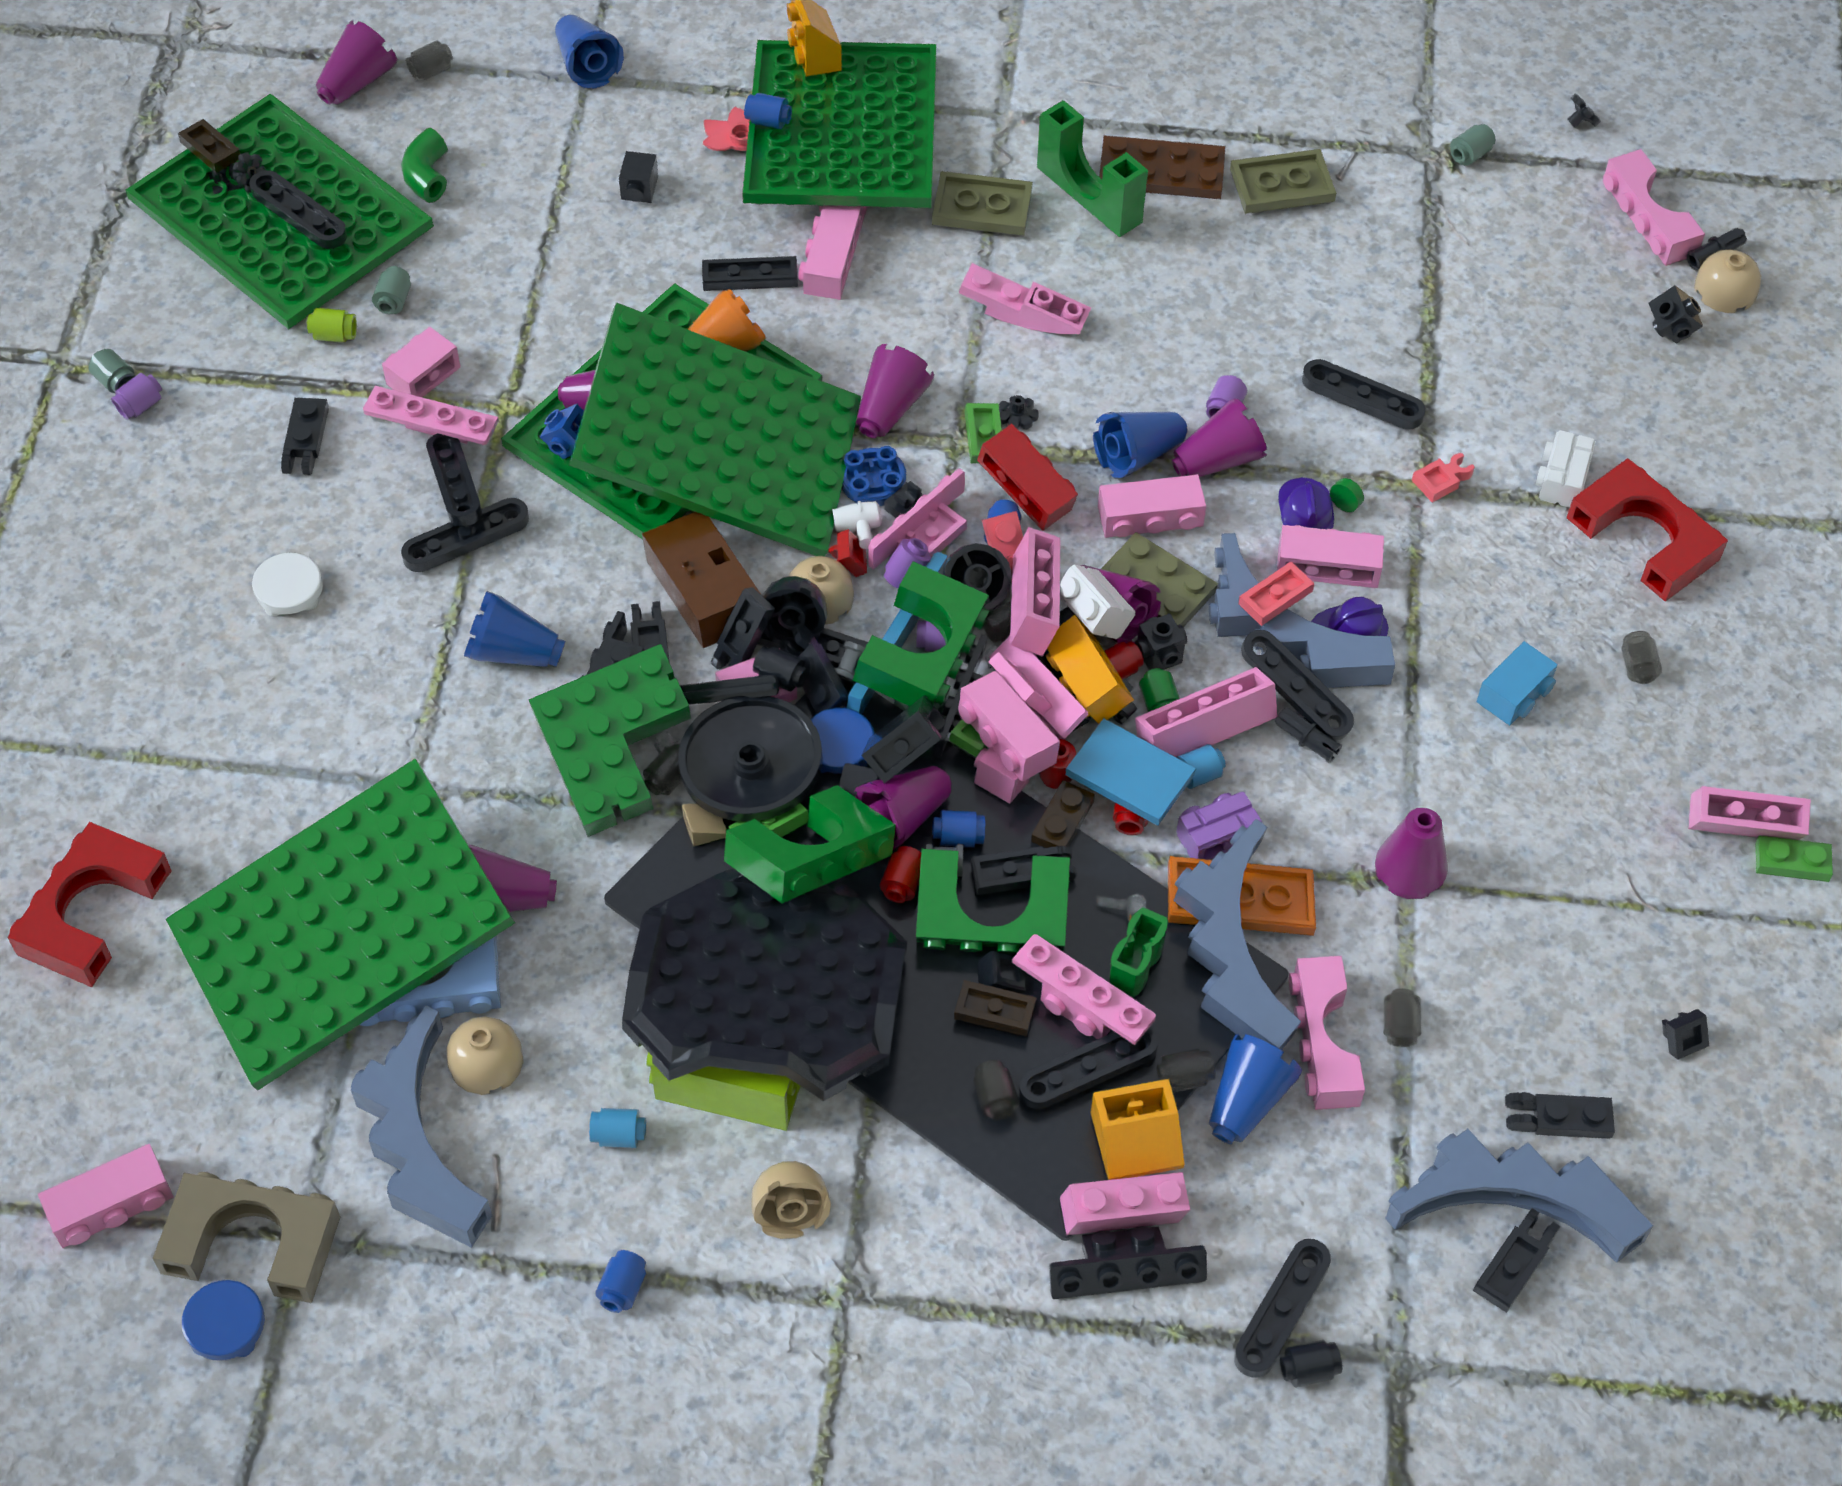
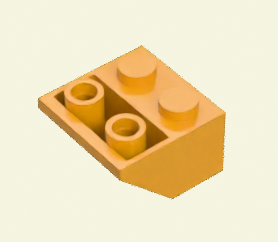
M791 0V3H787V15L792 24V28L787 29V36L790 47H795L794 52L797 65L802 64L806 76L842 71L841 44L827 10L813 0Z
M1169 1079L1093 1093L1091 1116L1108 1180L1139 1177L1184 1168L1179 1115Z

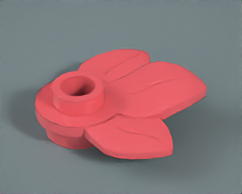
M733 107L729 113L728 121L704 120V129L708 136L703 141L704 146L714 151L729 149L737 151L747 150L749 120L745 119L744 110Z

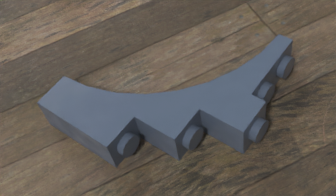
M1225 533L1221 535L1220 547L1214 550L1215 567L1221 568L1222 575L1218 576L1219 589H1216L1214 603H1209L1210 624H1216L1217 637L1246 636L1254 630H1266L1273 634L1327 688L1391 685L1395 660L1390 636H1362L1336 631L1310 622L1289 609H1286L1263 626L1255 621L1238 603L1239 596L1259 582L1251 574L1241 555L1236 534ZM1255 646V650L1261 649V655H1263L1262 648Z
M1255 819L1248 828L1242 825L1230 841V844L1233 846L1226 854L1220 851L1209 866L1200 861L1193 870L1187 867L1175 882L1178 890L1174 902L1200 920L1188 936L1192 942L1187 954L1213 973L1202 989V992L1206 995L1201 1008L1235 1034H1239L1240 1038L1243 1039L1245 1034L1251 1035L1283 1050L1295 1035L1301 1021L1279 1002L1261 978L1248 952L1241 926L1240 894L1244 871L1247 863L1261 844L1268 828L1258 819Z
M425 1006L419 1016H414L408 1023L406 1035L400 1044L390 1049L385 1059V1065L371 1059L365 1070L361 1069L358 1071L351 1084V1093L356 1107L380 1118L375 1122L369 1133V1143L374 1157L399 1169L391 1176L387 1185V1194L392 1208L472 1248L491 1219L492 1213L488 1199L465 1186L442 1164L429 1144L423 1130L420 1110L422 1078L429 1055L443 1031L439 1011Z
M1466 1129L1458 1136L1452 1133L1438 1144V1153L1433 1166L1428 1168L1418 1178L1419 1183L1410 1189L1404 1186L1389 1199L1390 1206L1385 1217L1389 1224L1397 1230L1419 1216L1451 1206L1484 1203L1511 1205L1527 1210L1533 1208L1541 1214L1569 1225L1586 1236L1616 1263L1644 1243L1653 1228L1650 1221L1589 1156L1578 1164L1574 1161L1567 1163L1556 1173L1530 1143L1527 1142L1518 1150L1514 1147L1509 1148L1496 1160L1469 1129Z

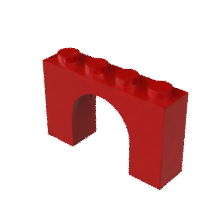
M1629 458L1573 497L1567 519L1590 539L1614 521L1628 516L1645 517L1661 525L1669 534L1672 543L1647 561L1640 581L1665 602L1719 562L1728 542L1719 530L1710 526L1692 508L1687 507L1669 489L1660 485L1642 467L1637 466Z
M89 821L84 830L74 837L71 848L62 861H58L55 864L51 876L43 888L35 892L30 906L23 916L17 919L11 926L7 938L16 955L89 987H93L112 959V956L103 939L64 922L67 906L81 891L99 884L118 885L153 899L172 872L165 853Z

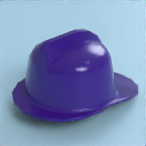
M1300 477L1285 482L1279 489L1278 501L1283 525L1333 529L1334 510L1328 489L1322 483L1314 479Z
M1365 597L1350 598L1342 605L1318 613L1311 621L1336 631L1362 636H1387L1389 630L1387 619L1383 615L1384 609L1382 604H1376L1371 599Z

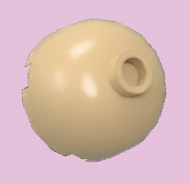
M1732 249L1720 250L1709 256L1701 265L1695 279L1694 289L1695 292L1698 290L1702 295L1701 301L1706 306L1720 312L1735 313L1737 308L1746 306V310L1756 301L1760 290L1761 273L1757 263L1749 255Z
M825 556L809 557L801 561L790 572L789 576L809 579L824 594L828 610L825 625L833 624L839 620V616L844 614L846 610L847 613L851 610L854 600L852 579L850 573L840 562Z
M486 1016L472 1018L455 1030L447 1045V1065L452 1078L458 1086L470 1093L485 1095L490 1094L489 1090H495L499 1087H502V1090L505 1089L519 1076L523 1065L521 1042L512 1027L500 1019Z
M786 1161L772 1165L761 1173L753 1186L751 1197L753 1217L755 1222L761 1225L762 1232L768 1236L779 1239L804 1236V1232L801 1229L814 1225L816 1230L823 1225L830 1214L831 1201L821 1175L805 1163Z

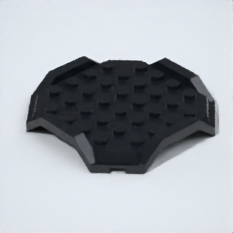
M731 868L649 908L643 914L629 969L622 1016V1030L638 1047L643 1045L652 1055V1063L669 1081L701 1068L713 1066L786 1076L822 1101H825L845 1090L847 1082L861 1074L868 1077L889 1065L904 958L907 952V941L857 892L838 879L781 903L737 870Z

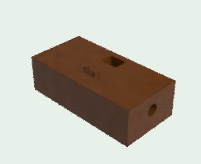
M694 512L642 533L647 563L704 649L717 643L742 591L745 588L751 587L758 592L759 590L708 516Z

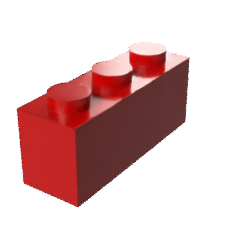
M1010 424L982 444L977 461L1042 531L1072 510L1078 496L1073 484L1068 479L1063 478L1053 468V464L1048 457L1041 455L1035 449L1024 432H1019L1013 424Z

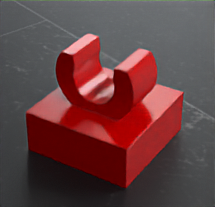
M849 529L837 533V545L830 547L828 553L855 577L866 574V549L860 547L858 538Z

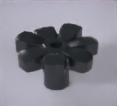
M1574 94L1571 97L1576 111L1567 120L1574 128L1583 120L1592 123L1594 126L1601 122L1589 106L1586 107L1585 101L1578 94Z
M249 153L240 154L239 162H235L233 166L234 180L239 186H245L247 193H252L249 185L251 177L257 172L266 170L264 166H260L263 160L258 154L251 156Z
M1020 395L1011 396L1009 403L1001 401L999 403L1001 424L1008 423V426L1013 424L1017 429H1019V425L1023 429L1031 428L1033 422H1036L1039 417V411L1033 409L1034 401L1031 398L1024 399Z

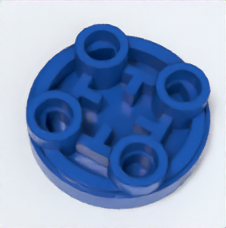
M882 446L880 448H866L859 451L852 450L844 456L846 470L842 490L855 503L857 501H876L879 506H883L884 501L906 484L905 465L897 456V452L893 447Z
M832 708L816 714L811 719L818 731L822 746L823 761L821 773H842L845 763L867 767L868 763L861 755L869 738L874 735V730L866 717L852 709Z
M233 1280L212 1282L199 1289L187 1302L182 1315L183 1334L193 1352L204 1358L229 1360L235 1357H245L254 1350L255 1343L263 1331L265 1322L264 1309L257 1294L249 1286Z

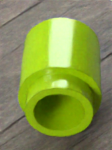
M315 308L314 313L308 315L307 331L313 335L314 340L347 342L348 339H355L357 318L355 314H349L347 310Z

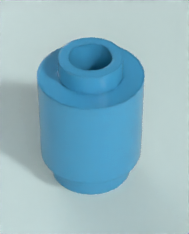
M1210 744L1177 756L1178 759L1196 768L1194 777L1186 786L1189 789L1222 777L1223 768L1226 767L1222 752L1218 748L1214 749Z
M601 1108L600 1112H591L590 1142L599 1143L600 1147L637 1148L638 1140L645 1141L646 1117L639 1116V1109Z

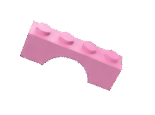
M1642 149L1609 159L1603 176L1605 188L1619 202L1620 208L1623 212L1627 213L1635 224L1636 230L1650 244L1653 253L1658 255L1665 266L1687 259L1686 255L1689 251L1695 250L1702 245L1705 233L1689 212L1671 211L1653 201L1649 192L1651 191L1657 169Z
M1342 956L1297 958L1294 973H1289L1290 994L1296 995L1298 1006L1294 1007V1015L1301 1021L1298 1028H1302L1303 1039H1300L1299 1043L1300 1058L1302 1062H1307L1309 1073L1305 1074V1089L1307 1096H1313L1315 1110L1360 1107L1365 1092L1359 1055L1346 1052L1335 1045L1328 1037L1323 1024L1324 1018L1329 1013L1343 1006L1348 989Z

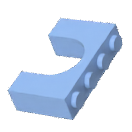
M497 935L456 961L447 974L431 984L418 986L361 1023L360 1026H372L378 1022L392 1020L409 1022L414 1016H419L425 1006L439 1011L440 1018L449 1017L454 1013H486L491 1009L501 1008Z

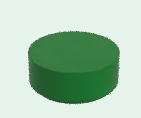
M1341 478L1330 489L1332 502L1344 512H1354L1364 502V493L1361 487L1351 479Z

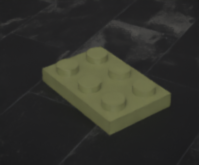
M1321 149L1231 160L1230 171L1245 214L1335 202L1336 190Z
M941 171L932 213V225L1024 236L1033 182Z
M1137 532L1101 568L1110 572L1149 581L1156 585L1161 592H1156V599L1161 601V608L1157 617L1171 614L1176 624H1181L1183 627L1216 593L1218 587L1217 582Z

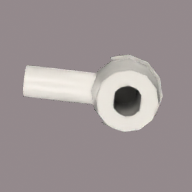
M857 501L855 504L832 509L836 533L847 529L851 532H857L860 547L868 549L869 543L872 540L870 529L878 528L882 523L879 504L876 501Z

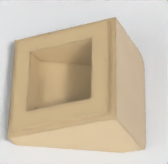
M698 804L682 805L683 818L693 847L726 838V827L721 817L711 814Z

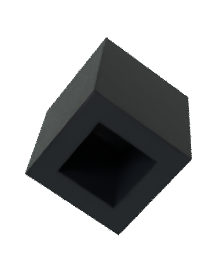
M626 151L619 175L621 200L652 203L658 180L657 155Z

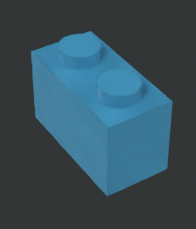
M1523 641L1482 682L1476 702L1510 726L1519 716L1525 718L1531 712L1536 703L1535 700L1540 695L1546 697L1556 684V680L1553 677L1558 664Z

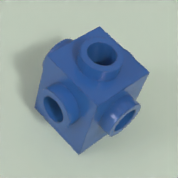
M578 404L561 411L558 409L554 410L544 422L546 427L540 435V438L549 446V449L562 459L572 455L584 410Z

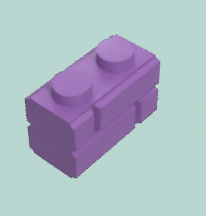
M1239 792L1234 795L1224 793L1218 796L1212 804L1202 808L1191 806L1183 811L1178 818L1176 832L1182 845L1187 849L1190 858L1211 860L1220 851L1226 854L1233 846L1230 844V841L1242 825L1248 828L1255 819H1258L1260 822L1262 820L1256 810L1252 808V804L1245 792Z

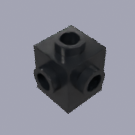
M1676 285L1648 303L1655 319L1652 321L1656 332L1661 337H1668L1676 344L1687 339L1692 333L1703 327L1699 317V313H1701L1699 304L1692 296L1686 294Z
M1167 614L1159 618H1149L1144 623L1139 624L1138 638L1135 640V644L1140 649L1144 663L1149 670L1155 668L1165 670L1183 662L1187 635L1181 624L1177 625L1172 615Z

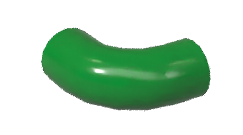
M432 128L425 129L405 149L401 162L405 183L417 196L428 203H434L439 200L447 186L446 178L432 167L437 160L448 152V147L441 135Z

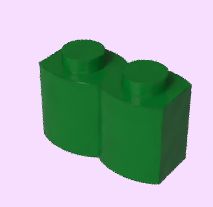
M1144 907L1139 909L1130 919L1126 937L1117 944L1113 951L1109 983L1132 998L1138 995L1145 987L1150 967L1162 955L1167 930V917Z

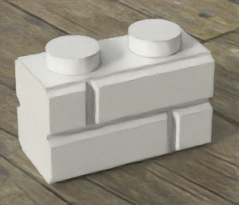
M1559 430L1556 432L1554 442L1547 441L1542 460L1547 461L1548 464L1547 467L1540 466L1535 485L1541 486L1538 497L1540 500L1553 504L1558 502L1561 506L1570 508L1573 497L1584 489L1596 442L1593 438L1581 435L1576 437L1573 433Z
M1074 564L1060 581V598L1066 601L1068 607L1092 634L1105 635L1106 637L1117 639L1123 634L1135 616V610L1099 570L1086 569L1084 566Z

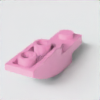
M973 263L958 292L986 305L987 308L984 313L986 315L1010 324L1048 333L1080 334L1091 310V307L1036 282H1033L1029 289Z

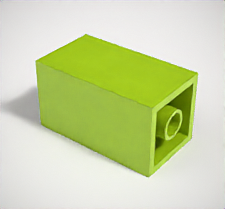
M649 1052L647 1055L646 1065L651 1067L649 1083L653 1084L655 1099L787 1131L801 1087L788 1077L707 1066L669 1081L652 1063V1055Z

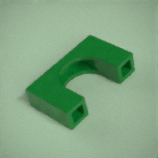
M1062 100L1040 114L1037 168L1120 238L1143 223L1148 169L1126 152L1103 167L1101 179L1091 168L1083 150L1084 116Z
M912 561L899 585L893 606L933 624L942 634L946 645L934 652L914 653L872 635L858 660L853 681L908 706H911L924 695L934 706L936 703L943 705L951 687L946 684L948 679L952 678L955 680L964 662V660L959 659L961 654L970 653L977 635L972 633L975 628L980 630L983 628L989 615V610L984 609L989 595Z
M836 785L810 796L807 827L828 840V843L819 845L793 843L781 838L759 821L753 819L726 830L724 862L776 900L784 903L891 856L896 825Z
M922 849L916 942L923 943V948L944 950L946 944L960 945V950L982 952L984 946L998 947L997 952L1017 954L1032 935L1037 934L1059 950L1064 951L1070 858L1033 855L1030 899L1026 909L1013 922L1003 926L991 927L973 921L960 907L957 899L959 851Z

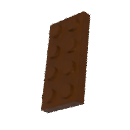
M1104 135L1099 177L1102 179L1103 167L1127 152L1148 169L1146 193L1221 199L1226 146Z

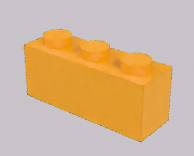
M1076 615L1059 626L1047 647L1049 653L1045 657L1057 672H1062L1063 676L1059 678L1060 682L1072 695L1075 694L1080 704L1088 711L1086 718L1091 716L1098 724H1100L1103 718L1109 720L1134 701L1132 695L1095 635L1089 631Z

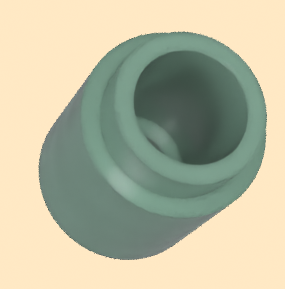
M1485 124L1473 125L1454 138L1450 143L1453 159L1461 165L1469 166L1491 151L1496 141L1493 130Z
M397 266L388 267L386 271L381 273L372 296V302L380 312L384 314H397L402 311L411 288L409 273Z
M112 349L100 350L91 357L88 367L89 372L111 393H115L117 389L135 377L133 368Z

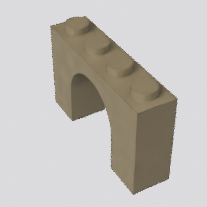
M199 1172L197 1175L184 1173L152 1259L160 1274L199 1281L216 1235L226 1225L237 1219L250 1216L263 1217L275 1222L281 1228L280 1244L267 1279L273 1295L312 1303L335 1236L340 1214L335 1201H332L331 1198L323 1194L312 1193L310 1196L295 1194L292 1190L282 1186H274L272 1189L258 1187L255 1183L245 1179H236L235 1182L221 1180L216 1175L208 1172Z

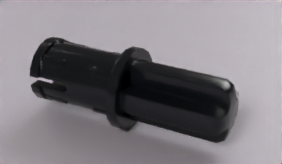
M1734 228L1719 237H1710L1708 243L1688 252L1686 255L1688 264L1692 269L1699 270L1704 261L1712 254L1720 250H1734L1747 242L1745 231Z
M1286 707L1276 717L1275 724L1299 741V746H1307L1325 759L1326 762L1331 763L1335 759L1333 754L1338 755L1342 744L1337 743L1317 728L1318 724L1315 722L1309 723Z

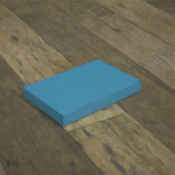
M1103 718L1066 768V776L1159 826L1194 777L1196 768Z

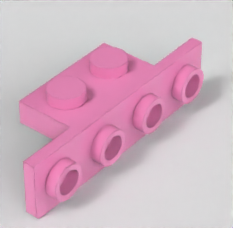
M379 386L374 387L363 407L365 415L404 424L407 429L430 435L439 433L458 438L461 443L465 444L470 441L486 445L499 422L497 416Z
M958 468L953 474L943 477L932 492L921 496L911 510L906 514L899 515L891 527L884 533L877 534L870 541L868 546L869 567L874 570L895 552L903 539L916 538L927 545L928 552L932 558L934 553L941 552L967 529V520L948 507L951 502L964 492L965 472L962 469Z
M1010 636L989 656L990 660L988 662L998 674L1014 689L1029 708L1032 707L1040 713L1064 739L1088 716V711L1034 653L1022 651L1010 645Z
M1037 934L1032 935L1012 959L1013 964L1042 982L1041 1001L1051 1013L1063 1015L1073 1022L1075 1027L1086 1036L1092 1035L1100 1039L1106 1036L1111 1029L1135 1045L1155 1021L1156 1014Z

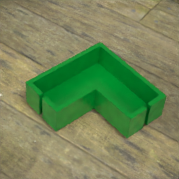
M661 644L528 699L587 837L618 825L612 809L619 806L624 822L654 809L651 796L628 745L691 719L689 704L677 678L674 677L673 669Z

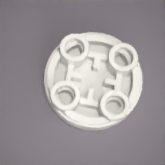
M282 553L270 557L257 568L252 579V587L256 600L264 608L265 613L270 616H278L280 614H294L316 608L319 604L323 580L318 565L311 558L298 553Z

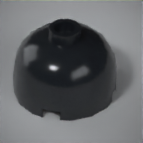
M973 543L960 547L950 555L943 570V575L989 595L984 608L986 610L993 609L1004 601L1012 581L1010 565L1004 555L999 550L984 544Z
M787 576L771 583L762 596L775 610L764 630V634L771 640L775 637L778 640L789 638L795 641L792 630L797 624H801L810 629L812 635L817 639L825 627L828 615L826 598L819 587L809 579L799 576Z

